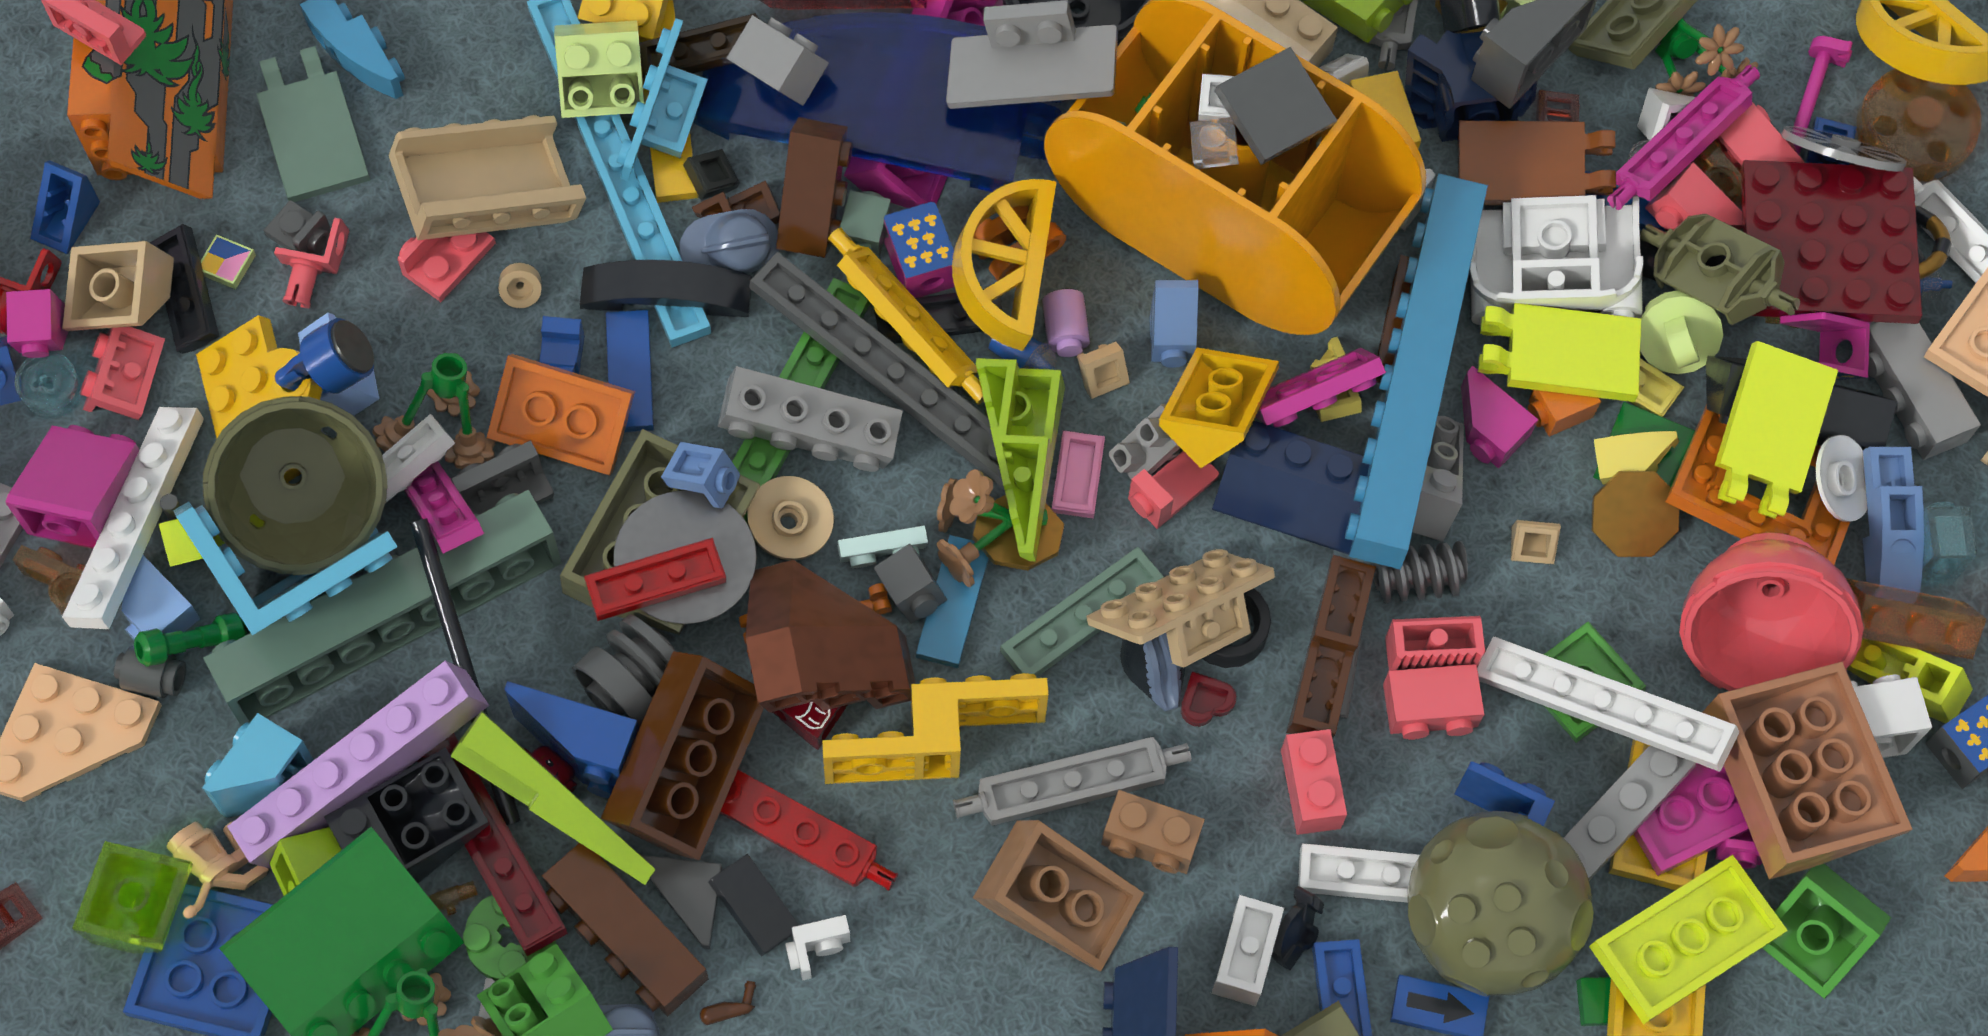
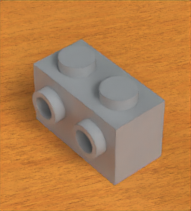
M752 15L727 59L804 106L829 62L815 54L819 46L797 33L792 40L789 38L793 31L792 29L772 17L766 24Z

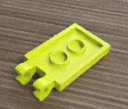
M1514 303L1511 313L1501 307L1486 306L1485 316L1481 317L1480 334L1510 337L1509 351L1498 345L1484 344L1483 354L1479 355L1478 372L1508 375L1507 387L1635 402L1639 395L1641 318Z
M1760 341L1751 344L1714 465L1726 470L1717 499L1731 504H1736L1737 500L1744 501L1748 490V478L1767 484L1758 513L1773 519L1777 515H1785L1789 504V493L1798 494L1802 492L1838 373L1837 369Z

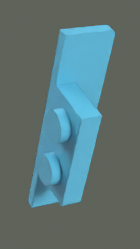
M675 18L671 30L666 28L662 30L656 52L663 54L658 67L654 65L649 67L643 84V88L650 91L645 104L637 101L630 121V125L637 128L632 141L624 139L616 161L624 165L620 179L625 181L629 179L641 144L681 158L708 80L669 65L683 20Z

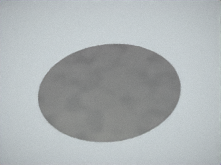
M674 491L646 501L627 518L616 539L614 567L713 538L726 575V583L640 608L648 615L666 622L691 624L707 621L723 614L742 598L754 575L756 547L747 523L729 504L725 503L722 509L716 508L711 505L703 493Z

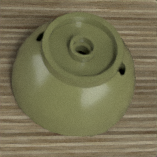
M289 396L262 401L240 413L219 434L210 449L203 471V498L206 511L219 529L220 533L218 535L221 540L238 557L259 568L280 574L306 575L319 573L321 570L360 548L368 541L380 521L387 499L388 487L385 463L382 453L370 432L352 414L332 403L312 397ZM329 426L336 431V436L332 438L321 430L322 427ZM291 468L298 469L302 474L300 481L295 484H290L284 479L285 472ZM252 514L265 521L262 527H256L250 522Z

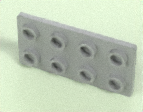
M1068 0L984 7L983 21L988 35L956 37L951 42L946 102L950 109L1109 97L1115 94L1116 25L1075 28Z

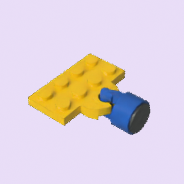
M258 315L196 354L216 439L221 431L240 413L262 401L289 396L312 397L320 400L321 396L327 392L333 394L343 392L369 376L374 369V353L367 337L355 324L342 318H335L305 336L301 341L299 352L293 349L277 348L271 320ZM291 468L285 472L284 479L286 482H289L299 476L301 472L298 469Z

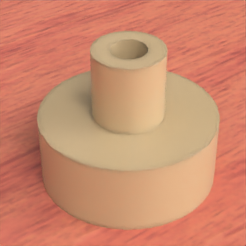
M514 263L507 266L501 272L499 277V294L507 305L514 308H526L536 303L540 298L542 290L541 277L534 267L525 263Z

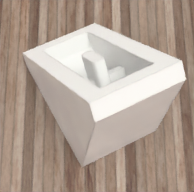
M1649 88L1637 127L1650 141L1695 97Z

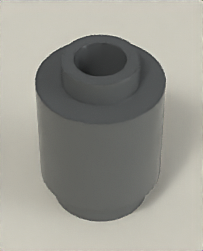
M130 646L126 653H120L114 666V677L119 679L121 689L165 698L168 695L177 696L182 689L186 675L185 662L177 660L174 654L169 655L164 664L145 667L138 661L134 646Z

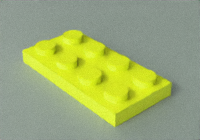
M1731 855L1600 937L1589 948L1644 1025L1788 930L1734 855Z

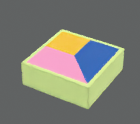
M216 234L201 259L204 277L236 289L256 254L253 249Z

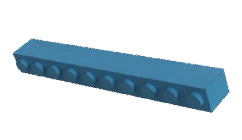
M1438 173L1434 188H1425L1419 212L1427 214L1425 223L1417 222L1411 246L1419 248L1417 258L1409 257L1403 280L1404 282L1411 283L1409 294L1401 292L1395 317L1402 318L1403 321L1401 329L1393 328L1387 353L1395 354L1393 365L1385 364L1384 369L1386 373L1381 376L1379 389L1386 391L1384 402L1376 401L1370 425L1378 427L1376 439L1368 437L1362 463L1369 464L1370 466L1367 476H1359L1353 500L1361 502L1359 514H1350L1345 533V539L1352 540L1349 557L1401 570L1407 555L1488 185Z

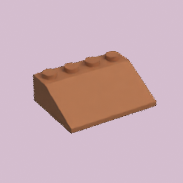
M1843 662L1720 693L1702 712L1735 724L1739 730L1737 739L1724 763V768L1769 880L1813 868L1906 834L1912 830Z

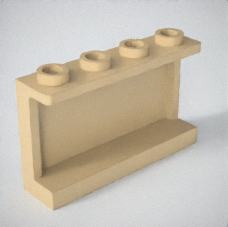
M531 115L516 120L500 121L492 119L477 124L461 125L453 123L444 127L428 129L413 127L398 132L391 147L389 159L417 240L565 223L577 219L586 196L581 184L570 185L553 140V134L557 127L555 116L539 117Z

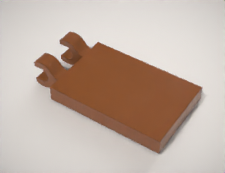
M1459 121L1458 178L1488 185L1484 205H1503V202H1511V198L1585 196V194L1610 195L1613 193V188H1616V171L1599 170L1585 173V155H1612V148L1616 147L1615 131L1600 130L1585 134V122Z

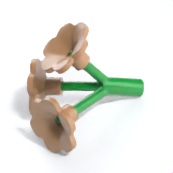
M977 469L971 470L965 479L957 481V479L950 478L948 484H944L941 492V501L937 510L939 532L944 533L952 526L955 516L959 517V520L965 524L972 523L977 516L1002 520L1001 524L974 544L968 542L959 550L944 539H940L936 543L939 549L938 556L942 563L948 567L955 580L963 582L967 587L975 584L974 572L969 564L980 556V550L1013 527L1009 509L995 503L994 498L989 496L993 489L992 479L984 476ZM1044 509L1042 526H1046L1048 521L1046 509Z

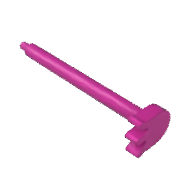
M1828 36L1813 38L1808 53L1816 59L1794 126L1808 128L1829 63L1845 68L1852 55L1851 47L1853 42ZM1794 144L1799 155L1802 147Z

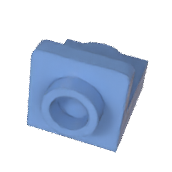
M680 442L661 478L670 488L703 493L713 507L722 509L730 494L735 490L740 473L724 449Z

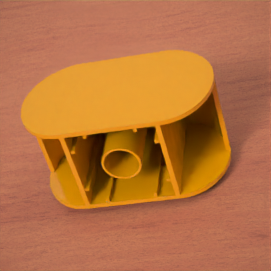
M1149 0L1137 14L1133 28L1117 47L1115 94L1109 97L1077 99L1067 113L1056 118L1047 130L1044 149L1054 176L1073 202L1108 233L1183 279L1198 280V288L1247 318L1271 329L1289 334L1312 335L1323 332L1333 323L1425 192L1426 170L1415 142L1404 127L1377 102L1296 55L1338 121L1333 127L1261 165L1235 123L1198 121L1202 74L1236 76L1286 48L1202 0ZM1149 93H1152L1138 113L1135 112V108L1142 97H1147ZM1117 121L1126 122V126Z

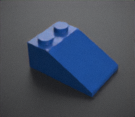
M507 681L504 690L514 718L542 745L549 746L574 768L575 776L583 784L588 785L587 790L603 798H609L639 731L637 720Z

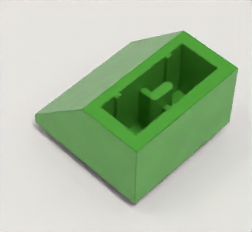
M557 944L535 955L530 961L504 978L495 981L490 987L477 995L502 1036H605L613 1030L593 995Z

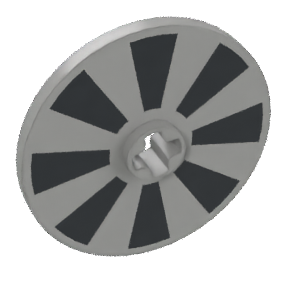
M1784 126L1781 134L1785 140L1805 149L1837 160L1870 168L1902 172L1907 163L1905 159L1896 154L1842 135L1797 126Z

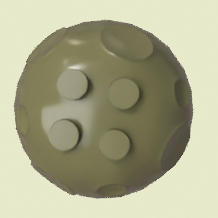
M1488 811L1471 814L1444 827L1423 848L1411 870L1407 889L1409 923L1415 942L1427 961L1445 980L1486 997L1490 995H1516L1532 991L1555 979L1575 959L1579 950L1585 945L1593 923L1591 886L1585 867L1578 854L1556 831L1553 832L1528 819L1529 816L1513 812Z

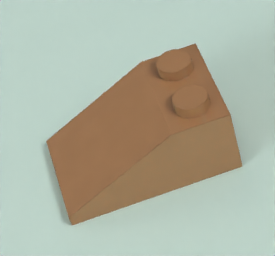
M1021 820L1016 821L973 899L1001 918L1101 972L1142 899L1144 892L1041 821Z

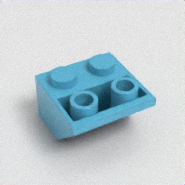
M257 713L250 723L246 722L238 729L232 741L233 747L224 759L217 760L209 768L205 776V784L202 788L223 816L230 818L243 815L314 761L303 740Z

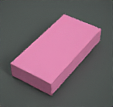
M1063 431L1051 508L1054 513L1094 519L1105 436Z

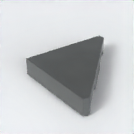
M641 855L655 868L650 880L659 893L684 922L704 949H710L718 895L708 882L722 871V865Z

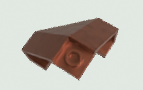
M795 560L755 569L753 578L750 580L745 638L757 701L763 708L770 713L814 702L825 711L867 700L875 709H880L911 701V684H916L906 636L895 624Z

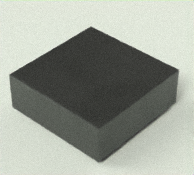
M723 149L689 157L683 164L701 200L711 198L722 192L728 193L737 189L740 185Z

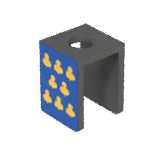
M1988 695L1944 724L1925 743L1961 789H1964L1988 772Z

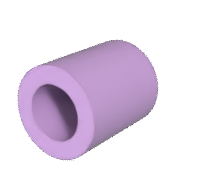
M1062 289L1044 296L1042 303L1049 350L1057 352L1061 357H1074L1081 354L1083 349L1090 344L1083 293L1073 289Z

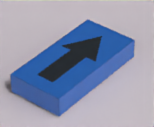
M1399 974L1390 1022L1452 1036H1483L1490 996H1481L1463 988Z

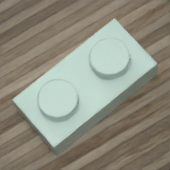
M924 525L838 540L837 547L840 563L850 561L851 568H861L876 564L877 556L894 554L909 543L919 554V549L926 548L928 540Z

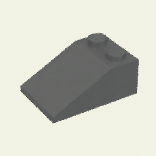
M1535 0L1512 8L1500 21L1494 18L1481 33L1480 39L1483 40V44L1473 57L1476 65L1471 80L1510 109L1586 30L1597 0Z

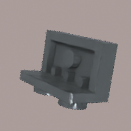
M531 440L522 445H510L504 448L497 457L482 464L474 463L468 465L457 476L451 478L473 514L480 515L495 507L501 498L512 493L520 494L529 490L537 505L554 496L553 489L543 472L539 455Z

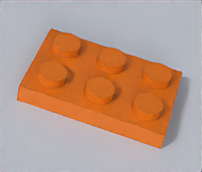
M510 354L506 360L486 438L508 445H522L531 440L537 453L610 476L615 468L635 391Z

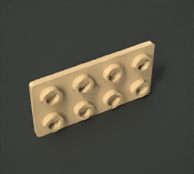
M1223 549L1211 550L1203 554L1202 559L1188 566L1176 567L1169 572L1168 576L1156 582L1141 584L1136 587L1135 592L1121 599H1114L1103 603L1101 609L1086 616L1087 622L1091 627L1136 644H1144L1166 633L1172 664L1184 668L1251 633L1244 593L1275 578L1274 568L1257 563L1254 559H1245L1230 554Z

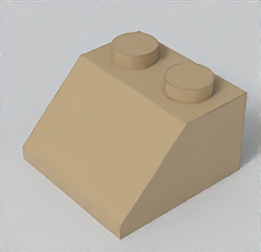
M147 241L71 247L62 329L76 331L143 326L170 298L174 257Z

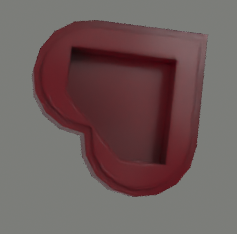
M1192 671L1181 704L1182 718L1188 724L1200 727L1208 724L1213 716L1221 717L1229 714L1236 704L1237 696L1235 690L1224 681Z

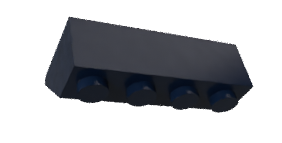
M1253 420L1244 441L1230 450L1212 510L1349 555L1352 540L1345 539V533L1350 514H1359L1361 502L1353 500L1359 476H1367L1370 465L1362 463V455L1270 425L1266 426Z

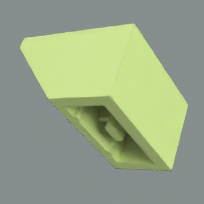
M637 20L554 25L562 118L632 114L637 101L644 103Z

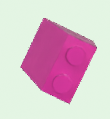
M52 425L10 490L5 503L28 535L94 549L139 452V448L132 439L123 435L111 434L110 437L95 435L89 429L77 425H70L68 429Z

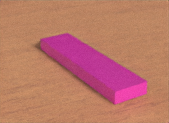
M438 461L429 465L404 490L420 518H428L433 538L443 554L484 534L479 521Z

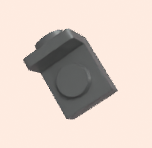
M290 200L263 231L268 238L285 249L318 254L327 246L331 228L325 214L316 211L313 215Z

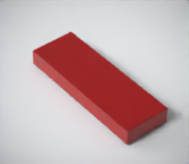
M709 538L585 575L584 580L597 621L726 583V575L714 540Z

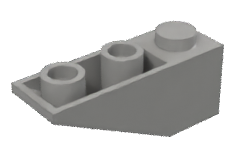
M1437 416L1412 531L1439 541H1444L1462 506L1464 424L1446 416Z

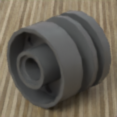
M629 614L619 622L622 633L613 629L606 635L607 641L615 653L614 656L595 646L572 669L576 678L583 686L585 693L598 709L635 719L640 729L653 699L650 694H655L673 651L676 650L659 632L638 617Z

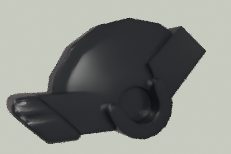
M1296 886L1294 889L1296 905L1283 918L1275 940V949L1271 955L1274 961L1288 970L1293 968L1304 950H1309L1316 942L1319 930L1318 927L1313 925L1315 912L1322 914L1324 903L1319 897L1300 886Z

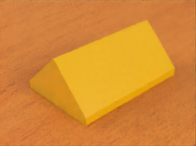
M1197 347L1159 418V426L1200 468H1203L1244 441L1279 369V361Z

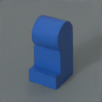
M543 316L539 362L579 374L585 338L581 319Z

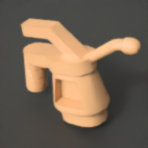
M193 822L180 830L167 844V849L173 854L174 862L198 877L199 881L203 884L195 904L189 905L183 911V916L186 919L193 918L203 908L211 888L222 887L246 890L264 878L269 871L268 868L257 865L244 875L233 874V872L249 861L227 826L229 824L223 828V832L235 850L231 854L226 852L213 830L204 828L199 822Z

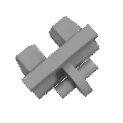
M1167 403L1161 404L1147 418H1144L1124 440L1109 451V457L1118 472L1127 473L1130 479L1143 469L1151 475L1164 462L1174 459L1179 454L1180 447L1159 426V418Z

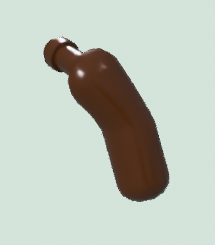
M746 981L742 1003L724 1001L701 1009V1021L705 1025H711L749 1014L755 1008V1006L751 1005L754 989H756V982Z

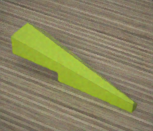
M976 358V368L1019 556L1028 561L1036 562L1065 391L1061 370L1019 368L1017 360Z
M481 710L451 752V757L527 805L528 809L646 885L655 868Z

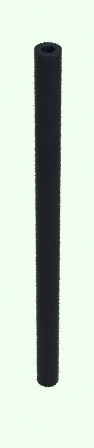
M428 518L412 522L410 526L452 662L468 672L481 692ZM484 709L483 712L488 715L487 709ZM477 716L471 719V723H473ZM490 782L499 813L506 825L521 821L514 797Z

